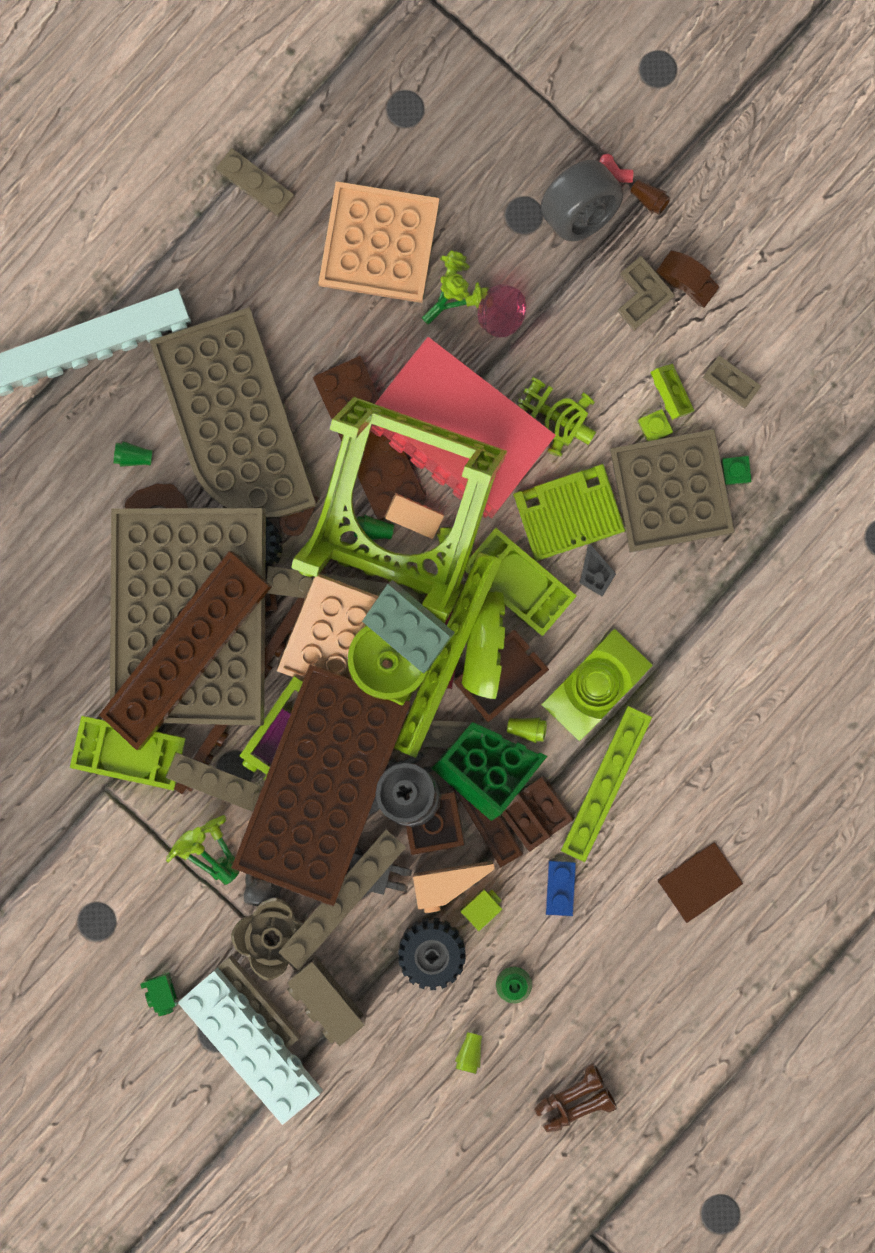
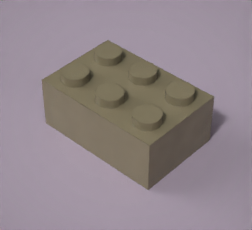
M316 956L295 972L288 980L289 988L287 990L297 1002L301 999L307 1007L305 1009L306 1014L314 1023L319 1021L324 1028L322 1033L331 1044L336 1042L338 1046H341L365 1025L367 1017Z

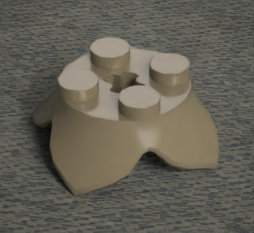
M277 897L271 898L259 904L253 914L238 921L232 930L231 940L235 949L249 958L253 971L262 979L270 981L281 976L286 971L289 962L278 952L304 923L294 917L293 910L288 903ZM271 930L275 932V935L279 936L278 941L274 940V944H268V940L264 938V935L269 934Z

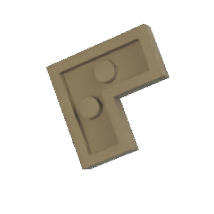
M642 256L620 274L636 295L621 306L617 312L635 331L675 297V294Z

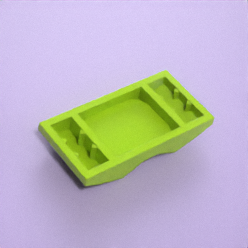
M497 528L491 532L469 558L465 572L469 575L479 552L501 559L502 562L489 592H503L505 606L542 637L577 596Z
M613 629L541 705L578 741H581L653 665L616 629Z
M81 716L70 768L175 791L173 788L176 782L166 778V774L175 753L183 755L186 738L155 732L141 750H136L105 720Z

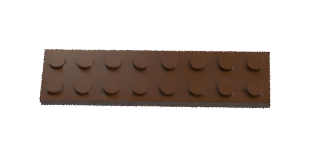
M229 551L99 716L133 748L141 750L272 586L234 551Z

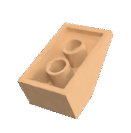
M493 861L414 873L413 880L418 909H424V913L440 911V906L446 905L495 870Z

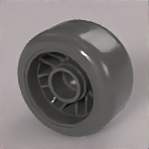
M584 160L566 169L550 184L541 201V213L560 238L571 242L580 241L599 231L611 220L622 203L623 189L619 181L603 163L597 160Z

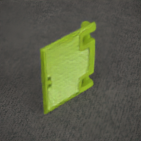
M604 464L513 494L535 561L625 532ZM598 477L600 484L588 488L586 481ZM538 497L540 504L527 508L525 501Z

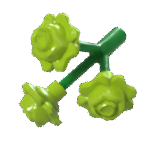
M451 250L447 256L442 255L440 258L441 261L445 262L447 271L445 276L440 278L442 285L438 302L422 317L423 321L428 325L446 309L467 305V307L475 305L484 315L486 314L485 309L492 305V296L489 288H481L479 282L475 284V290L469 296V283L462 275L457 274V272L466 271L470 268L466 263L467 257L463 256L460 252ZM455 298L456 300H458L455 302L446 303L448 299Z

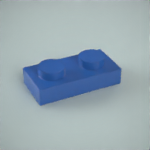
M548 860L546 915L573 916L576 862Z

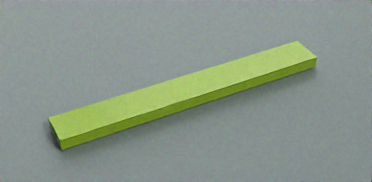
M478 553L447 624L455 634L427 671L394 749L414 758L417 757L502 562L501 559L486 553Z

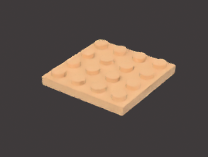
M336 181L319 286L423 303L439 198Z
M318 574L312 580L277 665V671L291 677L295 676L303 681L311 664L353 680L348 668L349 647L356 634L367 626L362 621L379 596ZM390 661L382 663L385 668L392 667Z

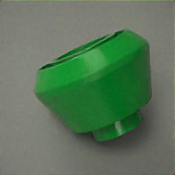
M508 967L498 975L496 990L504 1001L520 1003L530 995L532 980L524 969Z

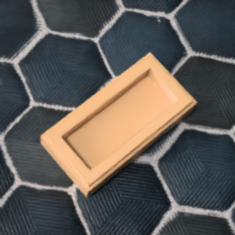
M395 493L384 517L387 520L433 539L444 514Z

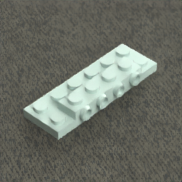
M219 968L215 969L177 1002L282 1125L323 1091L302 1066L300 1059L286 1048L282 1038L274 1034L268 1027L264 1017L256 1013L249 1005L246 996L237 991Z

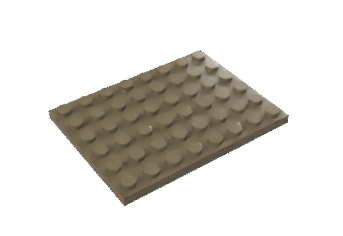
M265 508L111 509L110 700L229 551H234L265 579ZM265 596L163 723L264 725Z

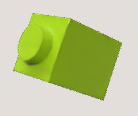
M483 888L460 911L480 931L503 910L499 905L502 900L492 889L487 892Z

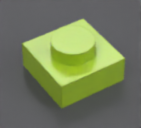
M663 409L637 421L646 441L662 439L673 433Z

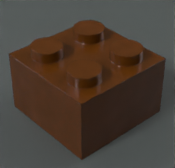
M456 792L441 794L440 807L434 817L428 822L414 827L406 826L411 855L466 845Z

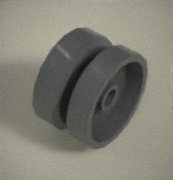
M402 763L392 766L383 773L377 783L376 799L379 808L385 816L400 825L414 827L423 825L434 817L440 807L441 792L439 784L427 771L414 764ZM412 791L413 793L409 794L411 798L407 800L406 794Z

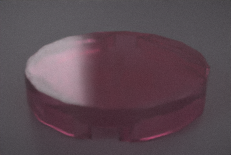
M498 284L486 292L488 294L485 299H481L477 315L480 326L487 333L495 337H507L521 326L525 318L526 302L520 290L508 284Z

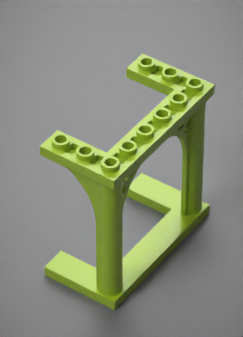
M353 397L332 419L329 430L343 434L342 442L316 529L309 541L294 557L291 568L298 570L304 576L317 577L329 560L333 559L342 566H353L361 569L367 575H378L386 578L389 582L393 580L398 585L403 584L411 587L417 593H427L428 595L422 605L440 621L445 623L464 588L461 581L495 475L503 464L507 451ZM372 424L469 458L462 473V477L467 478L468 481L453 528L441 544L427 552L410 555L384 549L366 535L356 519L353 508V491ZM344 517H347L350 520V524L340 527V523L343 524L345 522ZM353 531L357 534L358 539L356 542L349 544L342 541L341 536L344 532ZM360 544L367 545L369 547V550H366L365 548H360ZM439 552L446 553L443 560L438 556ZM425 559H431L435 562L438 568L436 575L425 570ZM408 562H414V563H416V564H417V568L414 567V566L408 565Z

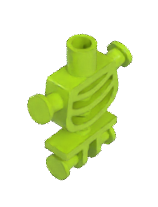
M532 377V384L529 389L525 388L523 391L526 395L525 400L519 398L517 403L525 412L527 410L532 412L531 416L534 419L538 413L546 416L544 426L549 429V420L556 422L554 429L556 436L553 439L554 442L551 449L548 448L547 452L562 457L561 450L563 445L569 446L574 437L589 445L596 431L584 425L583 422L588 415L585 409L595 402L583 392L581 394L582 398L578 403L572 399L564 398L550 408L545 402L553 388L548 386L542 397L537 395L540 389L545 388L546 385ZM532 399L538 402L536 407L530 404ZM561 406H570L562 414L557 412V409ZM573 411L577 412L575 415L571 417V419L566 417L569 413ZM560 425L565 428L563 437L559 436Z

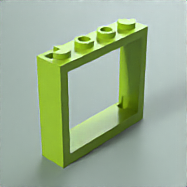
M295 676L264 719V725L257 729L240 754V757L244 759L242 765L254 773L257 769L265 773L264 780L270 767L251 754L294 691L299 693L303 682Z

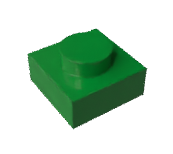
M749 456L723 458L721 460L725 486L752 482Z

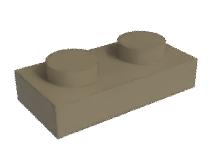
M720 355L702 377L744 409L762 387Z

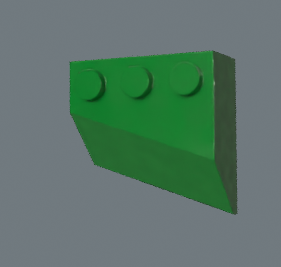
M472 722L446 749L431 769L492 821L505 811L548 756L526 749L525 745L518 742L515 744L502 738V735Z

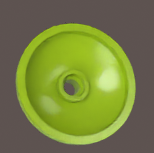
M368 626L362 628L350 644L348 668L351 677L361 690L373 697L385 700L405 697L415 691L425 679L427 671L423 674ZM390 661L392 667L385 668L382 663Z

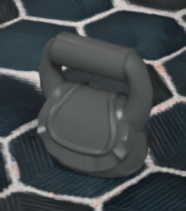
M246 874L244 902L248 905L258 906L268 899L280 898V892L283 887L260 880L259 878L254 879L253 876Z

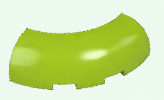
M488 592L467 640L466 658L461 682L464 688L471 693L490 699H496L502 668L500 665L501 655L498 649L502 650L504 648L505 639L503 618L500 617V615L504 616L505 614L503 592Z

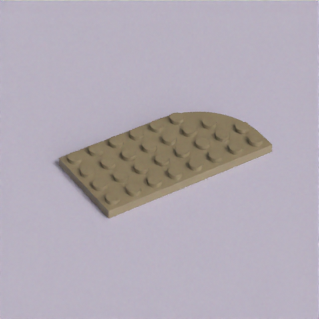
M250 307L150 340L191 467L206 492L225 508H265L267 519L281 518L316 507L317 505Z

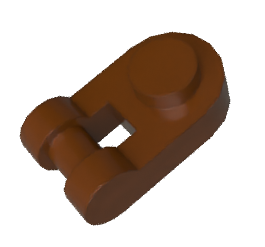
M313 495L317 505L319 497ZM316 507L304 510L303 513L298 512L281 517L280 527L282 531L292 537L301 535L305 531Z

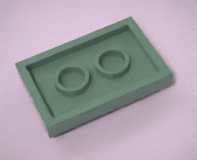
M393 580L386 585L362 621L423 674L429 670L455 634L454 631Z

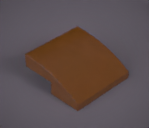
M544 775L519 792L502 813V816L529 852L575 819Z

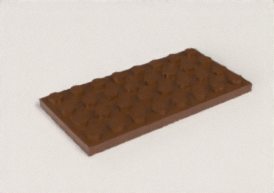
M310 664L232 868L334 907L375 799L377 783L386 770L411 702L406 701L404 705H399L391 700L373 697L361 690L353 680Z

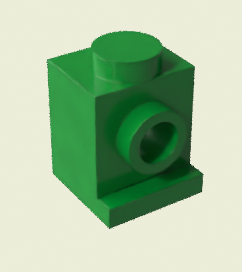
M170 972L144 980L140 984L142 989L147 987L148 992H145L149 1008H154V1012L158 1014V1017L174 1012L173 1007H176L179 1001Z

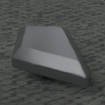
M588 545L580 584L603 597L616 573L593 546Z

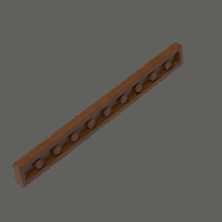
M325 567L320 572V574L327 575L330 573ZM298 598L265 648V679L273 669L270 663L274 657L280 658L286 646L284 642L289 634H291L305 598ZM215 724L193 759L210 765L214 759L211 753L216 746L222 747L229 736L226 730L230 725ZM178 782L173 788L181 794H185L187 790L190 792L194 790Z

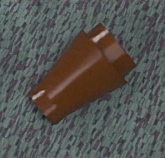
M639 179L630 190V193L651 214L656 213L660 215L666 209L671 199L667 195V191L644 183Z

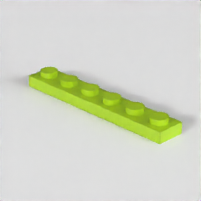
M627 706L560 851L583 862L586 861L650 724L651 716Z

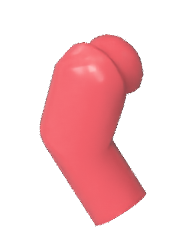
M604 154L600 157L599 162L603 163L619 182H633V170L620 169L615 163L614 157L610 154Z

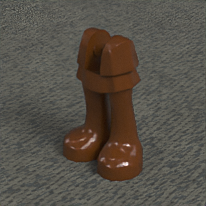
M594 1063L585 1069L583 1080L562 1092L553 1093L549 1098H544L534 1108L537 1116L544 1115L555 1108L558 1110L560 1115L551 1118L542 1125L546 1132L562 1130L563 1126H570V1123L595 1111L612 1112L617 1109L615 1100L607 1087L600 1090L590 1099L567 1109L566 1105L605 1087L603 1078Z

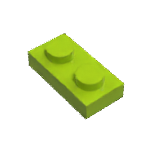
M673 364L656 368L650 372L654 385L659 390L665 403V408L672 420L694 412V408Z

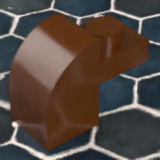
M671 250L656 271L671 287L683 290L698 306L703 308L706 307L719 289V285L710 277L712 273L705 266L692 257Z

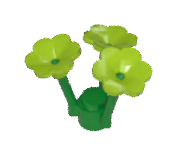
M222 815L214 818L205 825L196 827L193 831L189 830L183 833L168 853L166 861L169 863L175 856H179L184 860L188 859L209 873L215 880L219 879L224 885L231 883L240 871L232 868L235 857L231 854L222 838L224 835L219 828L221 824L226 822V816ZM205 833H210L213 839L218 841L227 857L226 859L220 857L215 860L205 851V847L202 845L206 838ZM196 853L203 856L212 865V868L192 854Z

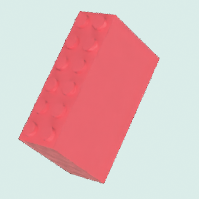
M429 337L426 338L375 403L384 408L507 451L505 460L495 475L482 516L484 518L489 516L492 519L556 436ZM372 424L370 431L379 437L382 435L391 440L389 444L399 453L406 452L412 457L410 461L420 469L424 467L433 473L431 477L443 486L446 483L454 489L452 493L462 500L468 481L467 478L462 477V473L469 458Z

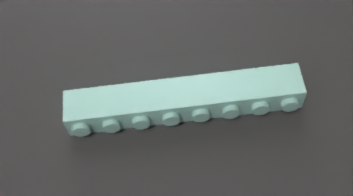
M179 289L169 291L0 353V396L11 394L14 392L13 388L21 385L23 387L33 386L39 382L38 379L46 376L48 378L58 377L63 374L65 369L85 367L90 360L96 358L98 360L107 359L113 356L112 352L120 349L123 351L132 350L138 346L137 343L145 340L150 342V340L162 337L164 333L170 331L174 333L186 329L187 325L192 324Z

